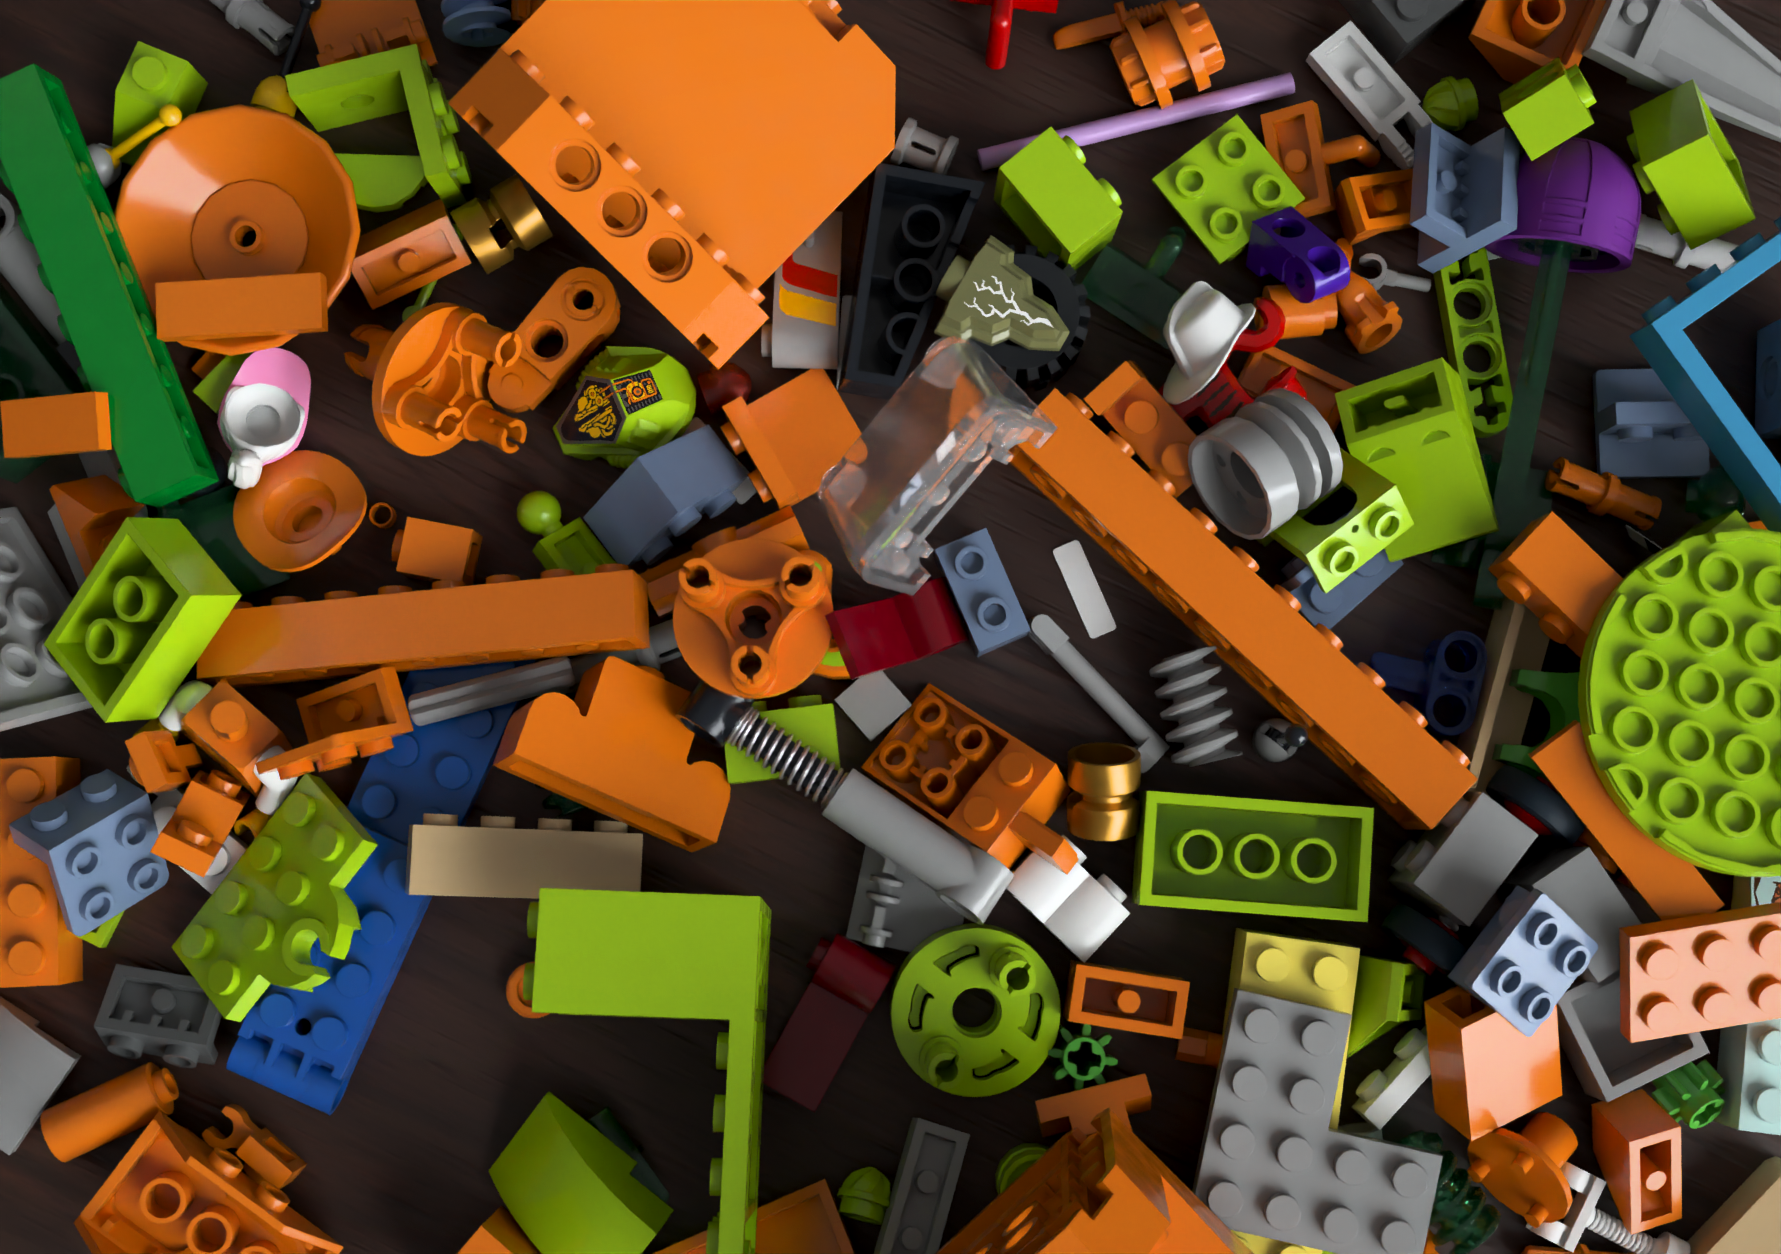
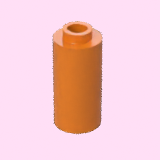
M148 1062L44 1110L40 1118L44 1139L58 1160L68 1162L149 1125L158 1111H161L166 1116L172 1114L174 1111V1100L179 1097L178 1086L167 1068L159 1069L154 1063Z

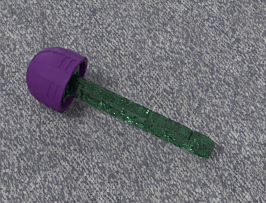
M1571 137L1531 161L1526 151L1520 155L1517 180V230L1484 246L1489 252L1499 257L1521 264L1537 266L1539 269L1493 498V507L1499 531L1486 534L1473 606L1502 610L1505 595L1497 585L1498 579L1488 570V567L1515 540L1568 272H1617L1629 268L1632 264L1641 216V197L1637 181L1621 157L1608 147L1584 138Z

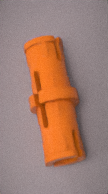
M1560 457L1553 463L1555 468L1560 469V473L1551 469L1547 473L1545 488L1548 491L1557 492L1585 504L1586 508L1589 509L1588 511L1597 516H1603L1607 513L1636 525L1644 531L1654 525L1652 520L1645 518L1646 514L1656 519L1659 517L1662 507L1660 498L1650 496L1622 484L1618 476L1610 472H1603L1600 475L1569 462L1566 458Z

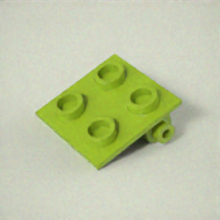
M1238 114L1151 180L1219 265L1225 260L1231 261L1246 248L1245 245L1250 240L1252 221L1290 206L1295 208L1305 200L1303 194Z

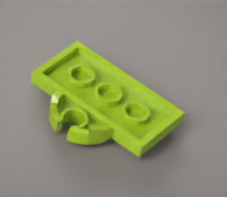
M308 773L301 778L172 946V949L224 1019L241 1022L270 984L293 990L313 992V987L321 985L331 978L326 968L314 966L311 962L310 951L314 941L319 937L322 952L328 956L345 960L350 948L353 931L362 929L357 908L344 888L378 844L320 777Z

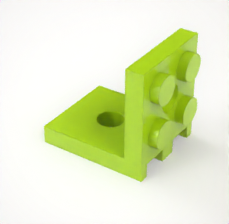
M417 44L285 75L290 98L318 132L409 110L426 179L447 208L468 202L464 185L472 183V177L464 151L459 152L453 133L460 132L455 110L447 103L449 100L446 99L441 82L437 78L432 77L431 69L426 59L421 60Z

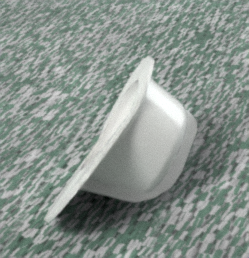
M1204 281L1193 283L1175 302L1163 328V336L1176 361L1163 389V397L1168 404H1180L1189 400L1215 377L1239 335L1253 319L1256 308L1252 303L1236 306L1222 292L1214 290Z

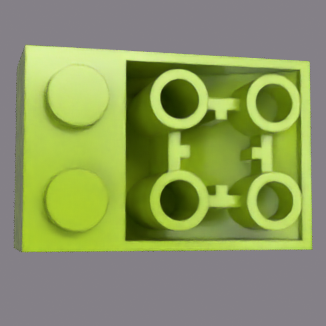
M1442 357L1335 393L1350 455L1397 486L1414 522L1411 528L1384 548L1391 563L1499 531L1461 378Z

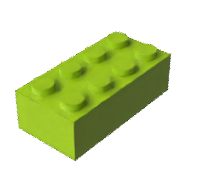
M1159 791L1139 792L1140 822L1135 843L1132 903L1146 906L1368 922L1374 808Z

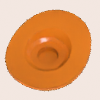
M292 451L287 456L264 465L260 479L254 487L239 489L233 506L234 527L244 548L263 566L279 572L302 571L313 567L330 555H335L342 548V545L357 530L365 516L367 495L359 478L340 460L316 451Z

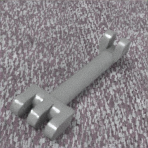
M1041 614L1028 619L1027 622L1031 629L1028 636L1046 655L1050 654L1137 744L1134 748L1140 751L1141 773L1147 772L1170 746L1068 641L1069 637L1049 616Z

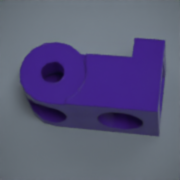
M1292 206L1252 221L1246 267L1258 277L1271 273L1278 280L1286 283L1291 295L1301 303L1313 302L1342 290L1348 285L1350 281V266L1345 253L1336 243ZM1281 227L1280 235L1276 234L1273 231Z

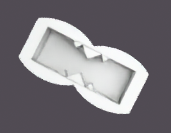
M1062 835L1061 837L1078 854L1077 857L1079 859L1068 875L1030 850L1011 870L1014 878L1006 890L1078 959L1085 963L1131 914L1121 904L1128 896L1104 873L1095 880L1081 866L1087 857L1067 837Z

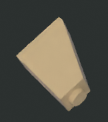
M1775 1156L1765 1160L1687 1241L1691 1247L1690 1254H1781V1158Z

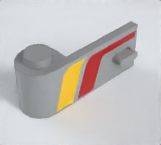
M833 211L775 271L772 324L762 325L761 334L762 357H772L773 368H839V309L843 212Z

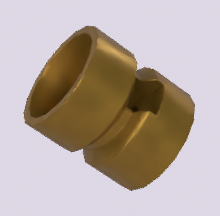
M517 174L491 188L489 200L483 201L479 198H474L450 212L453 220L487 274L514 259V249L517 247L529 251L553 236ZM502 219L507 228L491 233L489 228L494 226L496 221Z
M1110 742L1081 744L1068 751V786L1075 790L1067 796V830L1071 834L1087 840L1117 841L1135 836L1139 832L1140 801L1133 798V791L1140 787V751L1124 744Z

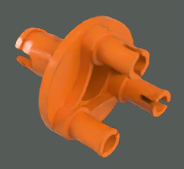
M450 302L435 303L418 310L408 317L395 332L385 329L380 325L363 324L355 328L350 334L355 340L370 347L367 358L353 352L344 353L345 362L353 372L373 381L372 408L374 418L383 437L393 446L412 455L433 456L449 450L463 439L469 441L482 440L498 447L505 453L512 454L517 452L519 447L507 441L506 437L520 444L525 442L527 435L525 423L518 418H512L494 410L489 402L491 397L487 387L490 376L488 370L493 364L509 367L518 359L522 347L518 334L491 325L480 313Z
M757 538L731 541L711 550L701 558H692L683 564L686 571H679L678 574L679 589L673 607V630L678 648L685 662L697 677L719 692L744 699H762L777 696L797 687L810 677L824 659L833 635L825 615L834 611L832 598L822 572L814 565L815 562L783 543ZM752 615H756L757 620L767 621L765 623L767 634L758 639L749 638L743 634L747 625L746 619Z

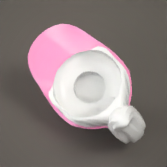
M271 348L255 351L250 354L241 365L221 402L217 424L223 441L232 452L228 463V479L232 480L233 485L238 488L247 489L248 487H254L260 479L262 467L287 456L297 448L303 437L309 412L311 376L307 364L291 351Z

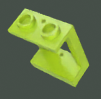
M1340 448L1343 461L1341 482L1334 490L1323 498H1317L1308 508L1297 510L1289 521L1264 538L1255 539L1264 547L1273 540H1276L1305 562L1324 593H1328L1414 525L1397 486L1342 448ZM1342 486H1345L1357 496V502L1353 510L1346 517L1335 523L1313 525L1302 519V517Z

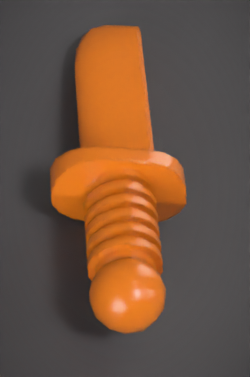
M1124 1L1114 3V14L1070 24L1057 30L1053 35L1055 49H1066L1126 33L1123 21L1135 15L1143 28H1146L1147 25L1151 26L1165 19L1160 5L1164 1L1156 5L1153 3L1150 6L1145 5L1144 8L1143 6H1139V9L1135 7L1134 10L1131 8L1129 11L1126 10Z

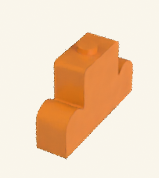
M615 656L607 657L583 673L574 701L565 694L556 692L545 693L515 711L507 723L493 766L691 853L717 843L730 800L731 787L730 783H728V777L722 768L713 762L704 760L691 764L687 763V757L695 734L686 728L676 718L675 714L691 692L664 680L665 676L663 673L655 668L644 665L634 666Z

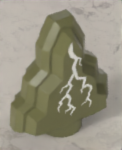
M992 235L984 242L971 262L959 255L955 257L935 294L947 303L942 317L937 322L934 333L960 345L971 338L989 346H994L1009 339L1028 350L1060 351L1070 333L1054 307L1033 294L1031 276L1014 264V251Z

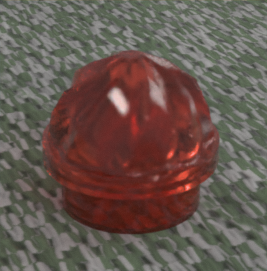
M726 362L720 369L710 363V370L697 374L702 393L712 416L723 412L722 406L740 396L743 397L745 403L749 398L752 385L750 375L735 363Z

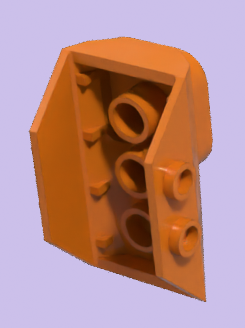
M158 1111L73 1223L92 1254H340L343 1249L341 1244L289 1207L290 1199L282 1190L268 1182H261L259 1185L241 1171L243 1164L232 1153L220 1147L212 1148L190 1130L178 1125L161 1111Z

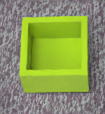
M1693 79L1629 111L1634 133L1627 136V141L1637 160L1633 164L1635 174L1646 194L1653 191L1656 192L1661 201V204L1657 205L1658 212L1671 235L1680 231L1690 250L1756 219L1740 162Z
M1051 126L999 167L993 200L1032 246H1038L1037 252L1040 256L1046 258L1050 250L1060 256L1059 266L1064 269L1070 264L1076 270L1112 241L1123 213L1119 208L1122 202L1116 190L1104 178L1096 180L1083 165L1086 162V158L1076 142L1067 135L1061 138Z

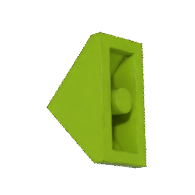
M1359 956L1347 1058L1404 1021L1421 1020L1426 974L1418 970L1415 964L1402 960Z

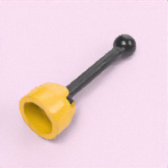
M299 0L302 10L279 75L261 80L255 89L250 104L252 107L286 113L294 118L297 105L289 96L285 75L292 73L312 13L321 7V0Z

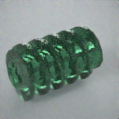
M1418 1130L1397 1142L1399 1144L1435 1151L1443 1156L1429 1226L1435 1223L1441 1226L1431 1239L1435 1246H1442L1452 1241L1455 1245L1451 1249L1450 1254H1467L1485 1242L1498 1227L1501 1214L1494 1205L1485 1204L1487 1196L1480 1187L1471 1186L1472 1177L1468 1171L1463 1168H1456L1458 1159L1451 1150H1441L1443 1140L1437 1132L1425 1133V1130Z

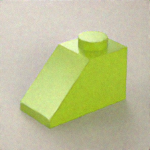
M138 41L115 90L112 147H116L159 116V110L166 104H173L180 109L182 113L181 120L195 113L208 82L189 61ZM163 127L120 157L122 163L133 166L149 142L170 127Z

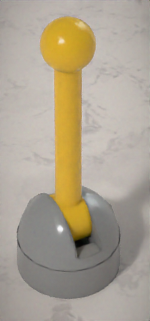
M173 104L162 106L156 119L114 148L102 143L87 145L104 190L115 183L121 175L122 161L120 157L163 127H173L180 123L182 113L177 106Z

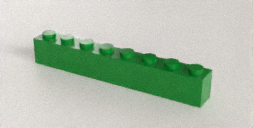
M34 63L1 78L0 159L2 162L0 163V177L5 186L15 194L21 210L17 219L22 232L35 245L41 261L37 266L39 277L46 289L55 296L61 312L57 316L59 328L66 340L75 347L81 363L77 368L79 379L87 392L108 393L111 442L121 465V468L118 469V478L124 491L135 502L160 508L218 482L219 478L166 344L157 339L156 319L61 80Z

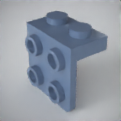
M109 769L85 778L78 786L51 801L37 805L30 813L9 824L14 843L48 865L66 928L76 936H83L163 887L169 879L166 860L150 852L159 834L148 793Z

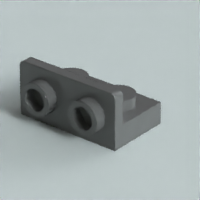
M116 964L94 1028L104 1045L107 1046V1050L117 1056L138 1059L144 1053L162 1056L164 1061L178 1067L194 1068L197 1066V1063L215 1065L218 1052L213 1042L222 1015L192 976Z

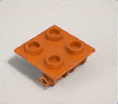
M321 0V7L316 12H313L309 24L320 53L317 54L320 67L412 44H417L419 47L421 60L426 59L429 66L438 64L416 0Z

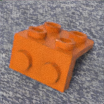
M810 369L748 405L743 397L740 396L722 406L728 420L727 423L720 426L724 436L736 456L745 451L756 470L747 475L763 503L773 498L779 510L789 505L792 507L867 464L871 459V448L824 369Z
M395 666L379 668L296 699L309 744L255 764L259 775L278 771L280 780H287L315 771L313 766L315 763L318 773L351 764V758L358 756V750L361 758L395 748L392 738L414 731Z

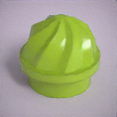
M1449 76L1442 78L1439 83L1428 89L1422 109L1437 126L1444 130L1458 131L1462 130L1467 122L1477 119L1479 110L1478 98L1475 88L1468 78L1456 80L1454 77Z
M866 1167L852 1172L846 1178L842 1187L838 1189L837 1196L842 1199L838 1213L858 1221L882 1225L886 1208H889L890 1182L885 1175L873 1167Z

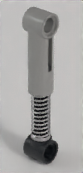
M700 679L675 714L676 718L686 728L716 747L721 748L726 743H731V746L737 747V751L746 749V757L753 754L754 762L762 760L763 768L771 766V774L778 771L780 772V780L787 777L788 785L796 783V791H800L803 788L805 789V797L812 794L813 802L821 800V808L824 809L821 815L932 889L936 896L952 910L974 923L984 924L1014 878L1013 873L1003 863L975 846L965 845L854 768L850 773L846 772L844 775L843 768H839L838 771L835 770V762L830 763V765L826 764L827 758L822 757L820 760L817 757L818 751H814L812 754L809 752V745L804 748L801 747V739L795 743L792 740L793 734L785 736L783 734L785 732L784 728H781L779 731L775 729L776 722L770 726L766 723L768 717L760 719L759 711L757 709L754 710L752 707L754 699H744L724 694L713 689Z

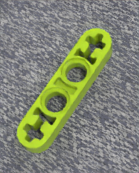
M1482 247L1471 253L1462 262L1464 278L1474 274L1476 279H1465L1452 285L1450 280H1454L1460 274L1458 261L1433 273L1449 365L1460 375L1475 437L1488 438L1498 434L1511 423L1514 416V401L1487 250L1485 247ZM1470 292L1479 299L1481 313L1478 318L1473 320L1464 319L1456 313L1454 308L1456 294ZM1472 344L1480 345L1489 352L1491 363L1487 371L1477 373L1469 370L1463 360V352L1466 346ZM1493 379L1495 385L1485 389L1484 394L1487 406L1497 407L1498 415L1490 420V425H1487V420L1484 416H1476L1474 413V409L1482 404L1483 401L1481 387L1470 391L1468 385H1479Z

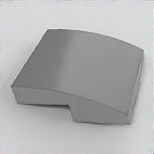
M0 996V1150L7 1155H11L22 1143L81 1055L37 1028L40 1021Z

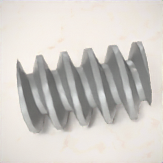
M1216 646L1196 649L1164 658L1163 661L1149 670L1151 677L1168 679L1166 684L1154 692L1155 697L1173 700L1174 703L1160 713L1161 720L1179 723L1178 727L1165 735L1166 741L1184 744L1183 749L1171 756L1172 763L1193 767L1243 755L1242 751L1225 749V745L1238 736V731L1236 729L1221 728L1219 725L1220 722L1233 714L1232 708L1214 706V701L1227 693L1226 686L1212 685L1208 682L1210 678L1222 671L1221 665L1203 662L1205 656L1217 649Z

